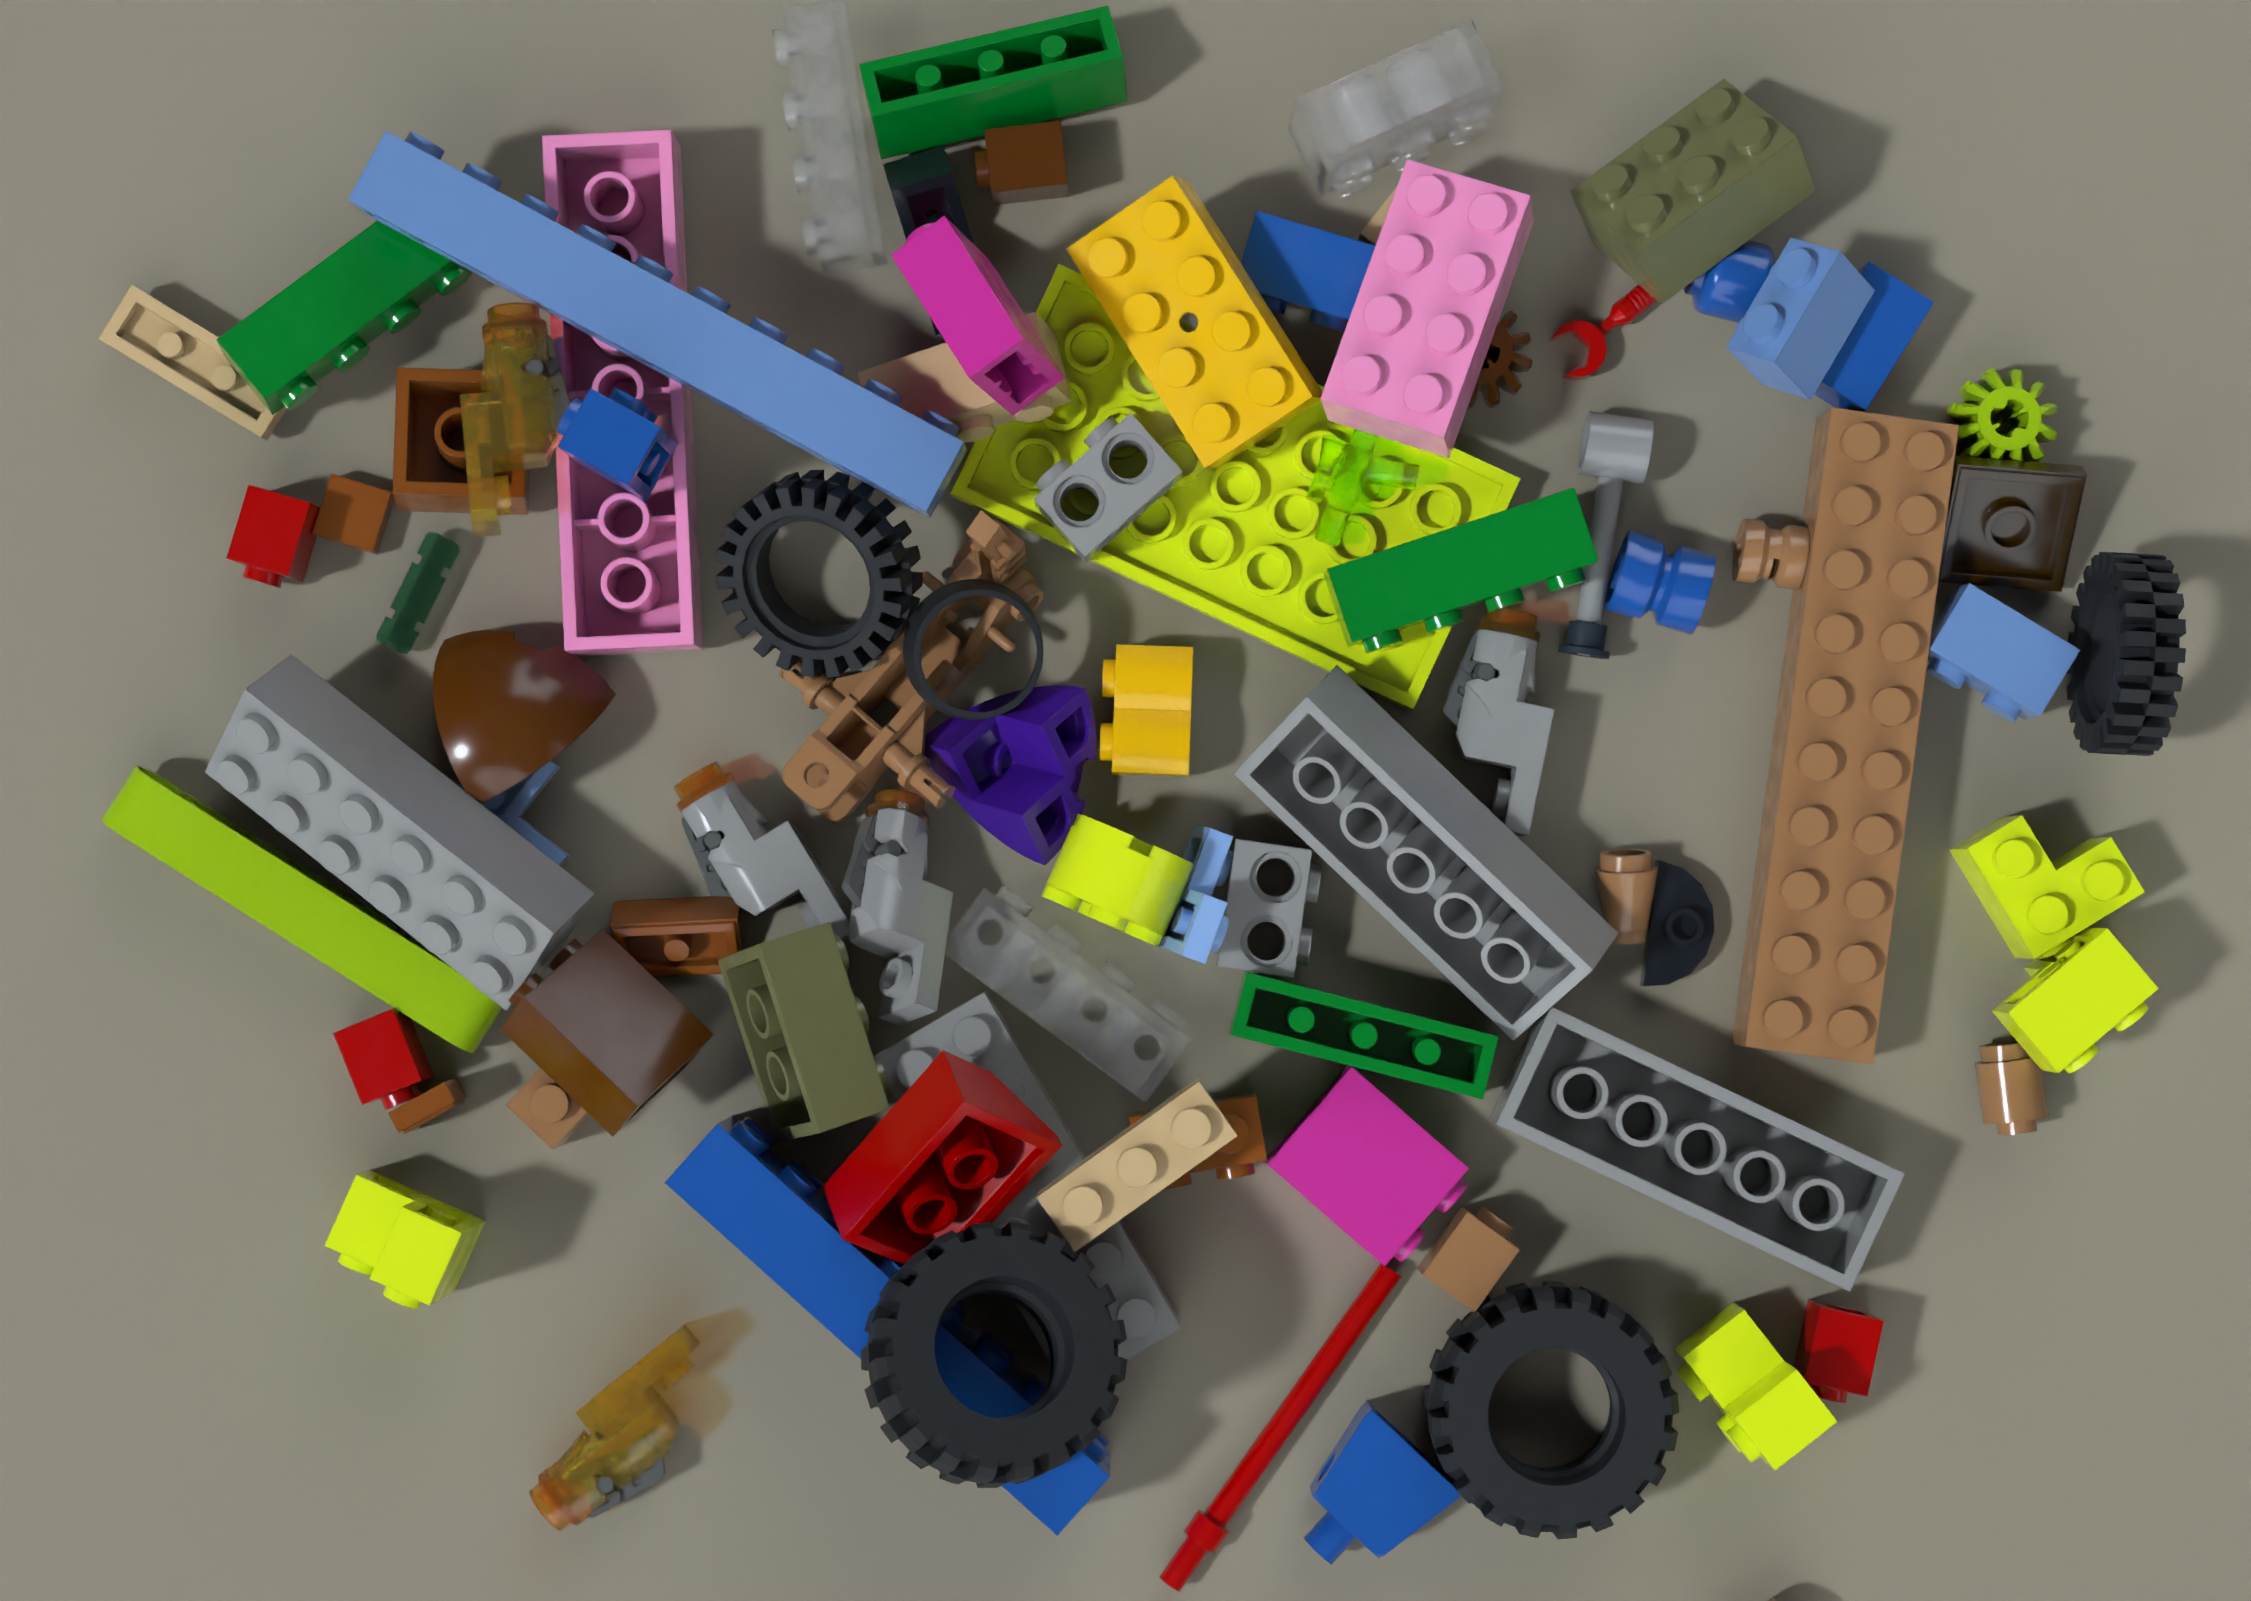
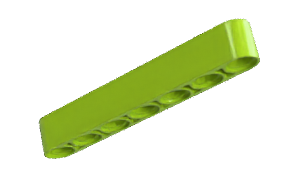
M136 765L101 819L107 827L462 1050L474 1053L502 1010L500 1005L479 991L472 983L434 953L426 949L424 945L404 929L150 770Z

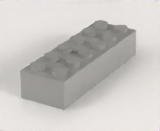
M292 654L244 690L205 771L225 790L236 796L270 823L277 831L284 834L323 865L326 870L337 876L371 903L378 911L385 914L424 945L426 949L438 956L506 1011L512 1006L509 1002L510 997L530 976L537 973L542 977L549 970L550 962L560 952L595 895L585 885Z
M1338 665L1233 773L1513 1041L1594 970L1619 934Z
M987 990L873 1057L878 1059L883 1065L888 1077L889 1087L897 1101L943 1050L992 1072L1059 1137L1062 1147L992 1222L994 1228H1003L1009 1222L1030 1225V1235L1040 1238L1049 1231L1066 1240L1036 1197L1039 1190L1079 1163L1085 1156ZM1119 1220L1076 1252H1074L1067 1240L1065 1241L1062 1251L1073 1259L1080 1253H1083L1096 1266L1088 1274L1098 1288L1108 1283L1117 1300L1108 1308L1113 1321L1124 1320L1127 1340L1118 1345V1357L1128 1360L1181 1329L1178 1315L1122 1220ZM1016 1303L1051 1363L1048 1343L1040 1325L1027 1310Z
M1553 1007L1532 1024L1488 1118L1489 1121L1847 1291H1851L1905 1173Z

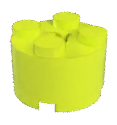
M1078 814L1069 830L1041 896L1074 911L1078 908L1077 912L1159 947L1190 878L1189 875L1194 864L1155 845L1152 846L1134 838V836L1085 815Z

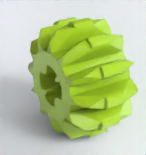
M1993 368L1981 374L1980 385L1970 380L1959 387V392L1964 402L1949 405L1946 412L1952 419L1962 422V425L1959 426L1957 441L1965 439L1968 447L1959 456L1977 458L1981 455V458L2041 462L2045 455L2039 443H2049L2055 440L2057 431L2051 426L2042 423V420L2056 414L2058 406L2054 403L2039 406L2035 400L2043 393L2045 389L2044 383L2037 381L2023 390L2022 370L2013 369L2002 380L2000 374ZM2000 410L2008 415L2003 422H2012V430L2003 435L1995 431L2000 424L1992 425L1991 415Z

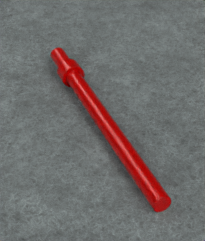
M1380 1263L1205 1512L1199 1509L1186 1526L1184 1532L1188 1535L1159 1576L1167 1585L1180 1592L1208 1551L1215 1554L1230 1532L1226 1528L1227 1524L1402 1278V1276L1387 1265L1384 1267Z

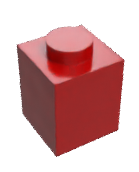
M248 485L227 559L245 565L243 577L277 588H281L284 577L303 582L317 538L312 532L320 507L307 501Z
M395 1008L333 1033L362 1105L381 1099L385 1110L393 1108L421 1095L417 1084L434 1078L411 1018Z
M1808 1299L1793 1367L1798 1370L1819 1398L1846 1403L1848 1393L1868 1397L1884 1320L1871 1313Z

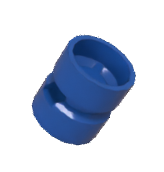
M1629 530L1621 543L1612 569L1605 597L1604 610L1631 618H1641L1651 610L1653 611L1656 625L1691 635L1699 623L1708 599L1715 572L1716 556L1685 546H1680L1668 555L1666 554L1664 544L1661 541H1657V538Z

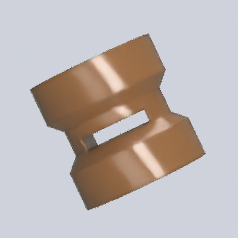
M1742 519L1734 546L1732 562L1733 581L1753 584L1759 579L1773 580L1778 588L1798 590L1802 584L1808 561L1810 541L1808 527L1787 525L1783 529L1778 530L1768 528L1764 521Z

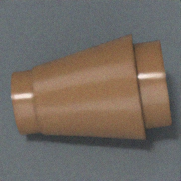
M1611 849L1600 852V866L1595 867L1594 872L1604 920L1619 933L1612 943H1643L1646 941V929L1648 928L1658 867L1652 865V852L1643 849Z

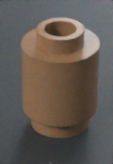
M2016 1040L1979 1046L1981 1061L1975 1062L1983 1123L1997 1124L1998 1135H2014L2037 1131L2036 1120L2049 1116L2043 1071Z

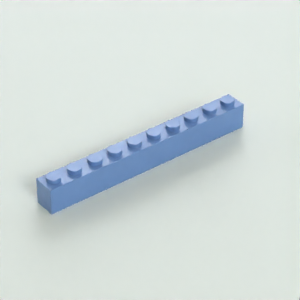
M387 131L384 132L348 198L362 213L859 481L865 482L922 515L931 518L967 452L965 443L956 438L960 430L956 424L930 410H925L922 418H919L898 407L903 397L877 381L868 379L863 388L841 376L845 366L817 349L811 348L805 357L784 345L788 335L780 329L757 317H753L749 326L726 314L731 306L727 301L699 286L695 287L692 295L669 283L674 274L644 256L639 255L634 264L612 253L616 243L595 229L581 224L578 232L575 233L558 224L555 220L559 212L541 200L524 193L520 202H517L498 191L502 182L487 171L468 162L463 171L441 161L445 151L424 137L409 132L404 141Z

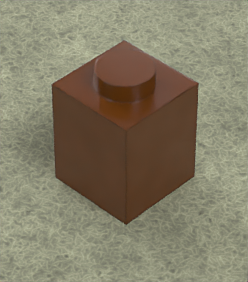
M1060 121L984 129L986 149L974 150L978 188L991 187L993 205L1069 197Z

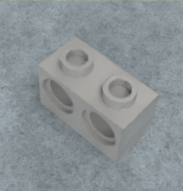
M1131 413L1120 423L1113 416L1107 418L1084 440V443L1090 448L1071 466L1063 458L1036 482L1037 487L1041 490L1033 498L1036 508L1085 563L1182 478V470ZM1122 447H1133L1141 451L1147 461L1144 471L1137 477L1130 479L1117 476L1109 465L1110 458L1116 450ZM1085 489L1095 495L1099 505L1096 513L1090 519L1073 521L1064 515L1061 510V503L1065 495L1070 491Z
M1235 839L1232 849L1234 852L1232 867L1228 877L1225 902H1228L1224 916L1228 917V928L1225 938L1218 949L1216 966L1294 978L1296 965L1307 966L1309 961L1313 928L1301 926L1305 901L1317 902L1322 865L1311 864L1312 850ZM1268 859H1279L1285 862L1292 872V884L1288 891L1280 896L1274 897L1265 894L1257 884V871L1260 865ZM1261 922L1275 924L1283 935V947L1271 959H1258L1248 948V934L1255 925Z

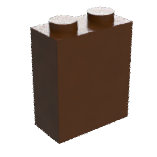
M602 928L584 945L577 939H573L550 962L549 967L553 972L544 980L537 973L530 976L510 997L509 1002L515 1007V1010L500 1030L613 1137L692 1062L714 1034Z

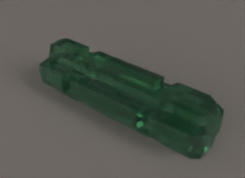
M428 532L425 534L416 552L422 557L418 564L411 562L390 605V608L395 610L392 618L384 617L376 633V640L399 653L408 654L411 652L420 632L415 630L418 621L425 624L447 579L441 575L445 567L450 570L452 569L460 553V546L456 542L438 533Z

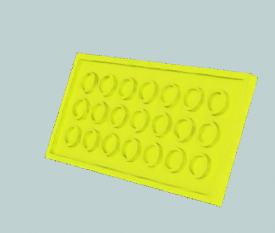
M1058 264L1036 310V314L1056 333L1072 402L1053 408L1054 412L1045 419L1035 422H1019L1016 420L995 427L992 435L975 441L950 493L951 496L1078 555L1036 508L1033 498L1041 492L1036 482L1063 458L1071 466L1090 448L1084 443V440L1107 418L1113 416L1120 423L1131 413L1182 470V478L1089 561L1329 673L1338 665L1361 688L1412 711L1452 626L1427 633L1423 622L1399 630L1402 642L1370 653H1366L1363 643L1347 647L1324 573L1328 568L1506 510L1521 478L1454 447L1450 458L1328 421L1321 400L1221 467L1204 468L1083 275ZM1182 321L1185 331L1192 332L1196 329V327ZM1318 384L1321 391L1323 392L1324 387ZM1122 447L1112 454L1109 465L1117 476L1130 479L1137 477L1144 471L1147 461L1143 453L1138 449ZM1075 489L1065 495L1061 503V510L1066 517L1073 521H1085L1096 513L1099 503L1095 495L1090 491Z

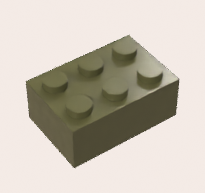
M1722 79L1615 159L1600 168L1572 189L1570 193L1592 243L1660 304H1663L1817 190L1798 137L1732 84Z
M830 922L757 944L718 960L776 1143L818 1134L890 1109L886 1098L889 1092L888 1077L881 1062L873 1058L866 1036L869 1030L868 1015L861 1000L853 996L846 971L849 969L848 953L842 939L838 935H834Z

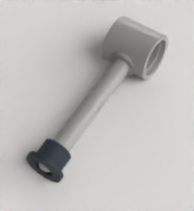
M1593 411L1587 413L1579 449L1578 474L1598 479L1589 533L1599 561L1590 568L1584 569L1586 581L1581 584L1576 621H1569L1566 645H1559L1558 652L1590 658L1609 659L1610 652L1604 651L1607 626L1601 623L1623 482L1640 484L1644 482L1653 443L1654 423L1652 420Z

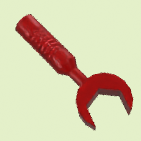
M1638 284L1612 305L1609 316L1597 326L1590 322L1577 320L1567 322L1559 327L1550 341L1571 334L1587 348L1584 367L1567 372L1562 378L1575 381L1586 379L1594 374L1605 360L1607 347L1604 336L1616 326L1630 324L1639 314H1642L1643 311L1654 304L1656 299Z

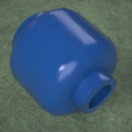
M1749 240L1684 288L1685 294L1692 295L1693 305L1697 312L1739 323L1768 277L1771 267L1775 264L1773 250L1766 244Z

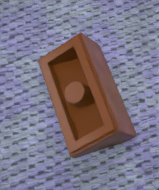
M704 896L621 900L613 904L609 924L611 937L653 977L722 974L718 960L743 950L742 909L734 902L732 897Z

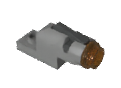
M1504 608L1488 613L1487 610L1485 620L1478 621L1476 635L1472 636L1469 640L1445 701L1443 714L1456 726L1455 739L1461 759L1509 769L1507 780L1501 778L1496 780L1490 811L1496 817H1500L1499 820L1515 835L1526 836L1529 835L1555 709L1526 703L1528 696L1535 697V655L1541 634L1535 631L1537 616L1519 610Z
M718 762L701 768L673 787L680 798L676 806L684 816L681 821L708 891L712 896L732 897L734 902L741 908L755 916H761L801 892L806 902L797 908L808 928L830 922L834 935H838L842 941L849 937L850 914L794 822L786 821L770 832H767L764 825L769 823V821L742 793L731 772L724 774Z
M887 789L878 792L875 795L874 803L867 807L866 816L860 823L852 847L854 850L842 883V889L852 901L849 920L850 942L864 950L887 958V963L882 971L879 982L882 996L878 1018L900 1026L937 1011L953 892L925 881L928 871L927 834L930 821L929 814L925 811V800L918 794L910 791Z

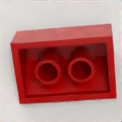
M943 1050L823 1185V1189L842 1240L905 1264L915 1253L928 1246L935 1238L951 1230L958 1233L964 1231L971 1224L989 1221L992 1223L1062 1147V1143L1059 1137L992 1072Z

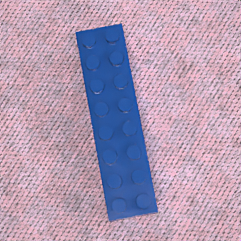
M731 1116L719 1122L665 1181V1184L861 1359V1350L868 1344L869 1333L864 1331L869 1313L877 1306L881 1298L879 1293L904 1264L842 1240L829 1202L817 1192L822 1187V1182L799 1161L794 1159L791 1164L787 1165L770 1150L775 1140L754 1120L746 1117L743 1121H738ZM958 1303L953 1305L944 1315L937 1328L934 1344L937 1367L949 1391L964 1406L987 1417L1003 1418L1026 1411L1038 1401L1048 1384L1034 1373L1028 1380L1021 1376L1011 1367L1010 1360L1014 1356L1010 1350L988 1331H984L978 1337L962 1323V1318L966 1314L963 1308ZM1100 1431V1434L1087 1448L1073 1455L1070 1461L1017 1485L1015 1482L1002 1485L1004 1489L1057 1536L1110 1477L1111 1456L1106 1448L1109 1441Z

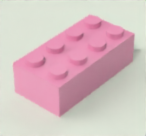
M1407 159L1320 398L1328 421L1450 458L1534 223L1531 195Z

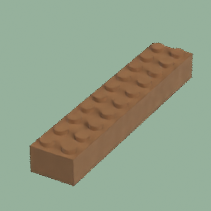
M1833 407L1816 418L1802 526L1808 527L1810 536L1808 561L1800 588L1792 592L1731 1044L1874 1064L1959 425Z

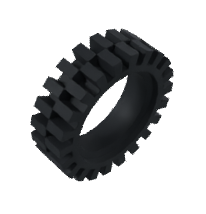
M810 470L801 478L799 473L795 472L786 475L777 483L774 481L745 503L733 515L736 518L726 525L721 535L727 542L717 549L715 562L727 565L726 568L716 575L717 589L732 588L733 591L730 596L721 602L727 615L741 610L746 617L734 627L742 639L755 629L762 638L753 648L754 651L764 658L776 648L781 651L776 666L789 671L795 664L801 661V675L815 677L824 668L826 669L827 678L841 676L848 668H850L851 672L863 668L872 659L874 660L907 628L908 618L914 613L920 602V598L913 596V594L923 586V572L911 571V567L921 559L918 545L904 548L902 541L912 533L906 520L893 527L886 517L896 507L887 498L875 507L868 501L875 488L862 482L856 488L850 490L848 489L850 475L836 472L827 480L824 478V470ZM799 521L825 524L840 532L855 546L864 560L870 586L867 607L859 620L846 625L827 626L804 618L785 603L775 587L770 573L769 562L772 540L780 527Z
M2099 552V555H2094L2091 558V566L2087 565L2083 572L2084 583H2079L2076 591L2079 606H2073L2071 620L2075 624L2074 632H2068V643L2080 651L2067 671V674H2072V681L2067 685L2066 690L2067 700H2074L2069 710L2070 722L2075 723L2073 733L2076 740H2080L2079 746L2081 749L2087 750V753L2151 756L2154 755V751H2159L2163 746L2162 737L2167 738L2171 730L2169 717H2175L2178 703L2173 696L2174 691L2181 692L2183 677L2177 672L2178 663H2185L2186 648H2179L2180 637L2186 634V619H2179L2178 617L2184 608L2183 594H2177L2180 585L2178 573H2173L2174 565L2171 560H2166L2164 555Z

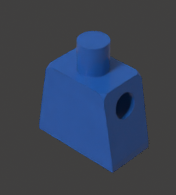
M1366 1401L1360 1407L1310 1485L1312 1496L1327 1512L1304 1536V1539L1331 1565L1356 1538L1375 1556L1380 1558L1451 1505L1460 1496V1493L1456 1490L1450 1478Z

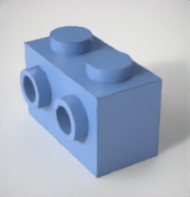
M1790 238L1778 260L1771 267L1768 277L1745 316L1738 323L1726 348L1761 385L1811 400L1875 290L1841 251Z
M1968 583L1952 591L1932 625L1928 662L1930 664L1926 671L1934 678L1956 689H1960L1963 683L1985 696L1981 704L1986 709L2005 720L2015 722L2018 716L2022 719H2029L2042 715L2080 650Z

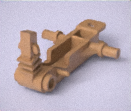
M981 510L966 530L967 535L971 539L955 555L952 563L955 570L946 584L964 579L993 581L1017 593L1034 612L1041 603L1044 592L1038 588V579L1021 566L1027 560V556L1024 555L1026 553L1024 548L1025 542L997 519L994 521ZM923 572V584L933 592L946 585L930 572ZM977 595L958 599L945 606L935 615L923 636L921 665L929 686L938 697L945 701L994 643H997L1007 652L1015 650V642L1003 633L1015 618L1018 621L1025 620V617L1015 607L998 598ZM970 599L984 611V614L975 629L970 626L966 630L965 635L969 639L964 644L945 627L949 622L953 623L957 619L958 611ZM906 629L870 671L836 679L832 677L827 678V674L821 676L817 674L815 677L804 676L801 679L791 670L787 671L782 668L780 670V677L788 681L804 695L803 703L812 710L820 708L829 716L822 726L807 738L785 764L782 770L783 782L807 804L831 822L838 823L847 819L874 788L877 780L888 767L898 774L897 781L903 788H915L934 804V807L937 809L943 807L947 802L929 787L931 784L949 799H951L955 792L953 785L947 783L930 768L931 761L924 755L926 722L937 710L919 696L908 678L903 660V641ZM801 661L793 666L800 673L802 669ZM886 698L900 711L883 728L869 716L881 701Z

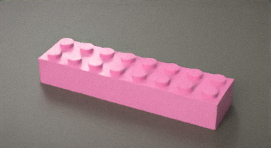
M671 130L542 136L545 203L559 212L555 222L575 233L578 232L581 224L595 229L616 243L612 253L633 264L639 255L658 263L674 274L669 283L687 292L681 146ZM550 314L551 338L570 403L575 398L583 401L590 388L608 397L613 387L647 405L649 407L648 410L658 416L654 423L660 426L678 444L650 496L645 501L577 463L558 447L563 435L555 432L564 651L575 656L703 650L692 390Z

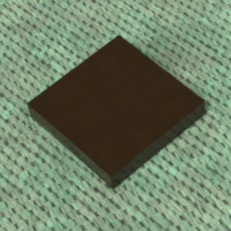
M1955 456L1938 582L1970 583L1981 586L2062 592L2087 477L2083 466Z

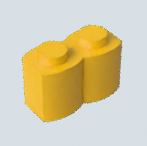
M1116 644V659H1103L1102 697H1114L1113 723L1101 722L1100 761H1112L1113 775L1189 778L1193 647Z

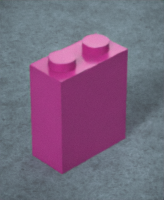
M945 216L935 223H928L914 230L908 236L905 245L891 254L969 379L1012 416L1065 379L1062 371L989 258Z
M1349 1065L1344 1067L1267 1156L1266 1160L1268 1166L1384 1267L1393 1256L1402 1262L1413 1252L1425 1236V1232L1419 1226L1435 1208L1443 1214L1457 1201L1467 1187V1184L1461 1178L1469 1169Z

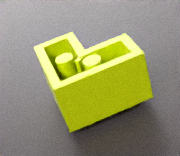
M2023 815L2002 817L1949 849L2015 958L2036 959L2145 893L2112 837L2089 838L2051 862Z
M2085 928L2024 967L2031 978L1996 1006L1992 1012L2041 1070L2060 1073L2065 1069L2067 1073H2073L2087 1064L2098 1053L2099 1048L2095 1045V1042L2113 1027L2117 1031H2122L2139 1020L2149 1009L2144 1001L2159 988L2108 928Z
M372 1170L356 1174L324 1246L341 1253L338 1262L343 1266L356 1272L370 1275V1280L384 1285L385 1289L382 1294L386 1298L400 1305L419 1309L421 1303L430 1306L455 1291L486 1221Z
M1734 1302L1673 1349L1684 1363L1682 1367L1676 1370L1678 1376L1699 1402L1707 1396L1712 1398L1724 1414L1715 1423L1739 1453L1742 1452L1750 1463H1753L1760 1457L1776 1471L1837 1423V1420L1798 1370L1783 1360L1747 1312Z

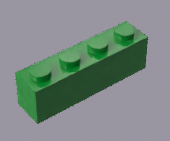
M1108 5L859 64L868 110L881 160L985 135L984 129L1034 124L1128 101L1123 54Z
M376 221L216 340L224 357L272 415L284 406L289 411L294 410L307 402L317 392L319 386L316 382L335 368L339 372H344L355 366L368 354L370 347L367 344L387 329L391 334H394L406 328L419 316L421 312L419 306L438 291L442 296L452 293L468 280L472 272Z
M1573 487L1328 568L1324 573V578L1347 647L1363 643L1366 653H1370L1402 642L1399 630L1423 622L1427 633H1431L1463 622L1464 619L1461 613L1463 609L1485 602L1488 613L1524 602L1525 598L1522 590L1544 582L1547 584L1549 593L1586 581L1583 570L1590 568L1599 560Z
M1247 971L1243 972L1228 1032L1232 1036L1482 1100L1499 1036Z

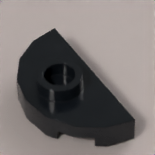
M1656 860L1655 862L1658 872L1646 934L1640 986L1669 985L1691 974L1707 955L1714 934L1713 906L1702 884L1684 868L1661 860Z

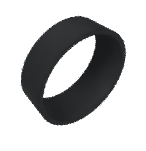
M964 579L951 582L936 589L915 609L904 634L903 660L912 686L919 696L931 707L941 713L959 719H986L1004 714L1015 708L1030 694L1036 685L1043 664V637L1034 612L1017 593L1004 585L989 580ZM969 596H990L1001 599L1015 607L1028 621L1037 645L1035 667L1026 686L1010 702L988 712L964 711L944 702L929 686L921 665V644L931 620L948 604Z

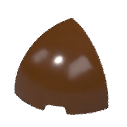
M507 630L471 631L444 640L439 649L433 672V701L436 720L445 751L464 790L479 803H483L506 791L547 764L583 734L610 704L616 695L615 692L583 660L574 654L564 651V648L557 645L545 651L528 644L516 642L514 640L515 632Z

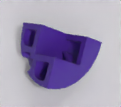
M1050 685L1034 687L1019 705L1004 714L979 720L952 717L928 732L925 736L924 755L930 759V767L947 783L955 787L953 797L962 808L1003 844L1022 856L1046 865L1062 848L1071 826L1074 824L1077 815L1083 813L1086 804L1085 800L1078 797V789L1084 763L1086 761H1095L1097 750L1095 720L1088 694L1085 688L1078 686ZM1022 690L989 699L965 711L988 712L995 710L1010 702Z

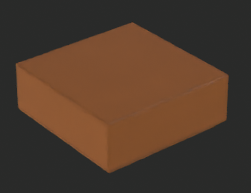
M330 474L312 534L377 555L395 500L394 496L390 491Z
M457 1078L444 1081L388 1114L397 1131L405 1134L420 1128L463 1104L467 1096Z

